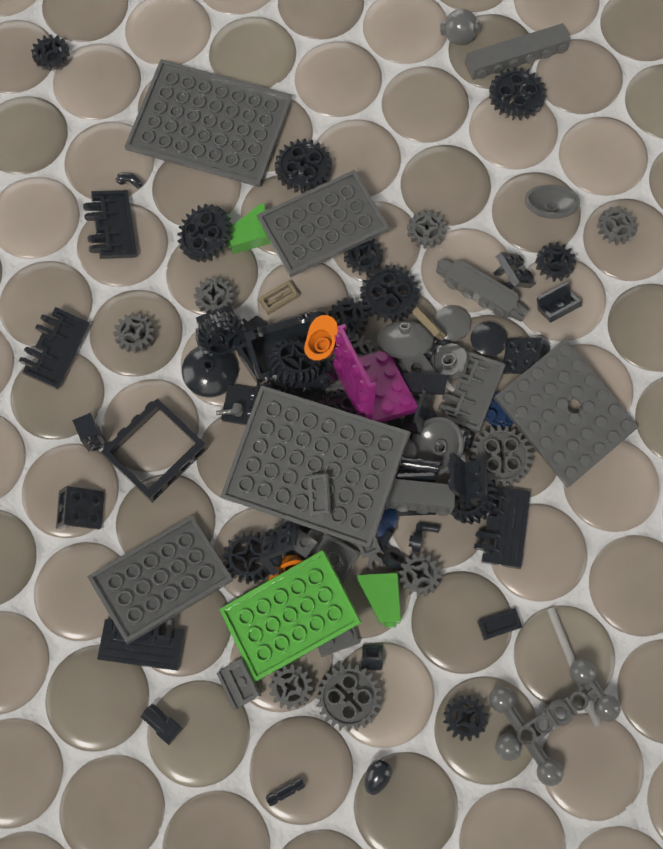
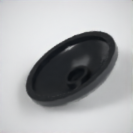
M196 347L187 354L182 364V378L185 385L191 392L201 397L212 398L223 395L227 392L228 385H234L238 376L237 361L234 355L227 353L225 356H217L215 354L211 357L209 354H204L199 347ZM207 364L212 365L210 368L205 367Z

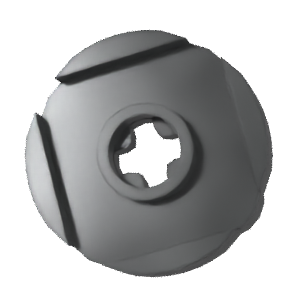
M457 344L443 345L438 349L439 352L431 357L430 364L437 374H445L448 376L447 380L465 375L469 364L468 354L464 348L459 347ZM449 359L453 360L452 363L446 364L447 362H449Z

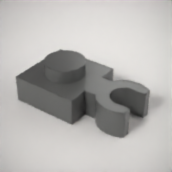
M376 536L371 549L358 545L362 558H369L368 567L370 570H373L372 562L374 560H377L379 565L383 566L382 559L376 555V553L381 552Z

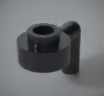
M436 338L431 349L424 355L428 361H431V357L433 354H436L440 345L453 343L446 339L442 341Z
M418 522L414 536L410 535L409 547H412V552L420 553L423 531L439 533L440 525Z
M387 528L378 543L381 551L384 553L382 558L387 567L399 568L404 558L398 551L387 546L394 534L393 529Z

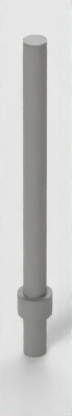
M554 607L547 609L569 667H571L572 663L576 660ZM577 684L579 692L586 688L585 685ZM591 700L584 710L585 712L588 711L592 724L596 727L601 725V722L594 711L595 701Z

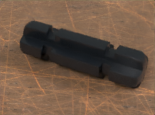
M299 777L292 784L288 783L276 790V793L273 794L272 792L267 795L266 801L268 805L273 806L278 803L277 801H282L296 793L295 791L305 788L303 779Z

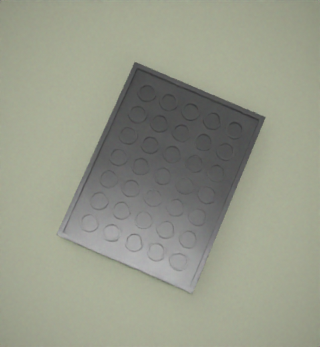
M160 59L125 144V149L260 187L293 99L292 94Z
M261 386L220 497L371 549L411 433L397 427ZM329 474L331 515L310 517L308 475Z

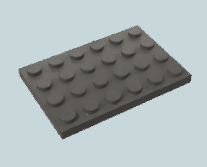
M355 170L257 215L259 223L290 278L389 231L387 223Z
M193 516L87 576L127 645L233 581V578Z

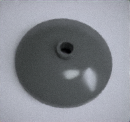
M542 185L532 188L527 192L525 205L532 213L540 217L559 219L575 213L580 206V198L574 191L566 187Z
M397 321L388 324L379 331L377 345L382 352L387 353L389 356L395 358H414L425 354L431 349L433 334L421 323Z
M434 417L426 420L421 435L413 434L412 441L418 447L416 459L422 457L423 460L440 461V467L431 466L439 468V473L436 475L449 472L447 466L449 453L454 452L460 458L463 454V434L458 425L447 418Z

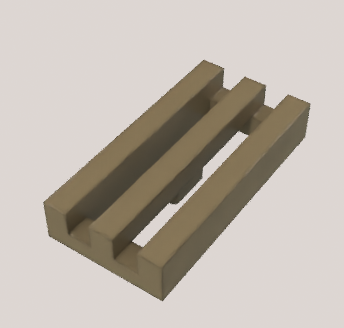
M288 280L258 298V301L263 309L266 310L267 315L298 298L299 294ZM288 287L290 288L289 290L285 291V292L282 293V294H279L278 296H276V297L273 298L272 300H270V301H268L267 303H265V301L268 300L269 298H271V297H273L274 295L280 293L281 291L285 290V289L288 288Z
M416 307L412 311L413 314L436 338L443 341L447 335L424 311Z

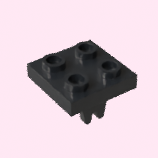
M500 252L495 256L501 266L493 274L499 277L506 273L510 279L505 285L509 289L514 287L532 288L536 284L533 280V274L524 266L525 262L520 255Z

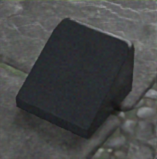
M363 644L362 669L382 670L383 645Z

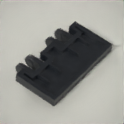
M128 190L91 191L92 202L83 204V209L85 211L100 212L86 213L84 215L86 221H95L96 234L89 235L87 239L89 243L105 244L90 245L89 252L99 253L100 259L136 258L137 250Z
M55 307L52 316L59 320L44 314L40 317L42 321L55 326L54 330L39 324L35 327L37 331L42 333L36 348L43 352L41 353L29 347L24 349V352L28 355L38 358V362L35 363L25 357H20L19 362L26 365L22 374L58 390L90 323Z
M497 486L495 487L497 493L494 495L498 497V500L493 502L498 504L497 507L490 509L496 516L488 515L485 532L478 531L475 535L479 539L493 540L492 545L476 543L474 544V549L491 552V554H482L481 563L521 569L531 492Z
M171 618L167 622L166 636L160 635L161 625L127 645L113 620L105 619L97 659L178 671L185 630L176 629L173 638L172 633L175 620Z

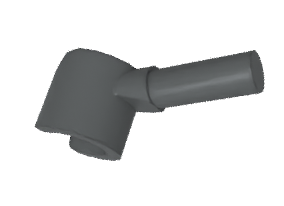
M234 403L232 409L217 410L216 415L232 414L233 416L240 417L243 414L244 407H242V404Z

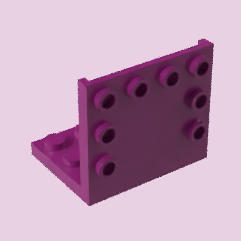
M346 325L337 326V335H335L336 347H334L335 359H333L334 370L356 414L383 423L415 413L417 404L392 357L382 351L358 357L346 335Z

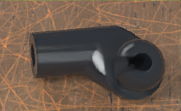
M120 172L117 174L116 182L119 185H124L125 181L130 182L137 189L143 185V182L133 173Z

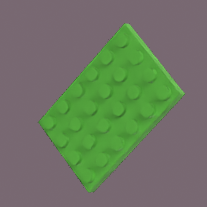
M324 550L219 609L254 682L265 678L276 670L283 668V666L290 664L362 623Z

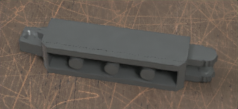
M446 259L438 261L436 272L445 278L444 283L450 289H456L465 298L472 299L482 308H488L493 311L499 318L507 320L508 317H511L520 322L523 321L528 310L518 303V293L462 260H456L453 264L446 261Z

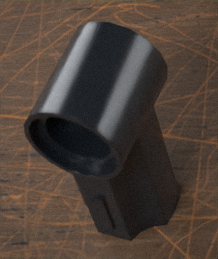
M153 703L140 716L168 745L183 730L175 720L167 717Z

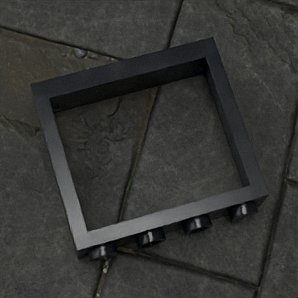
M156 399L154 402H149L140 415L134 416L131 424L126 428H122L113 441L107 442L101 453L153 503L207 450V446L160 400ZM160 410L195 444L147 489L112 454Z

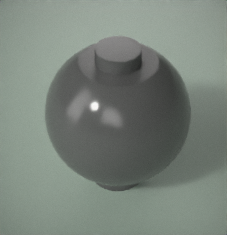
M466 9L454 10L447 16L446 21H441L440 23L441 35H446L448 40L456 45H464L471 42L480 30V22L477 21L471 11Z

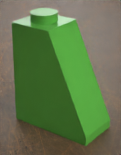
M264 203L259 204L230 227L233 233L229 234V237L232 240H227L226 243L229 245L227 248H231L233 254L271 244L257 219L258 214L266 211Z
M398 574L357 575V583L379 625H384V628L397 627L396 624L401 622Z

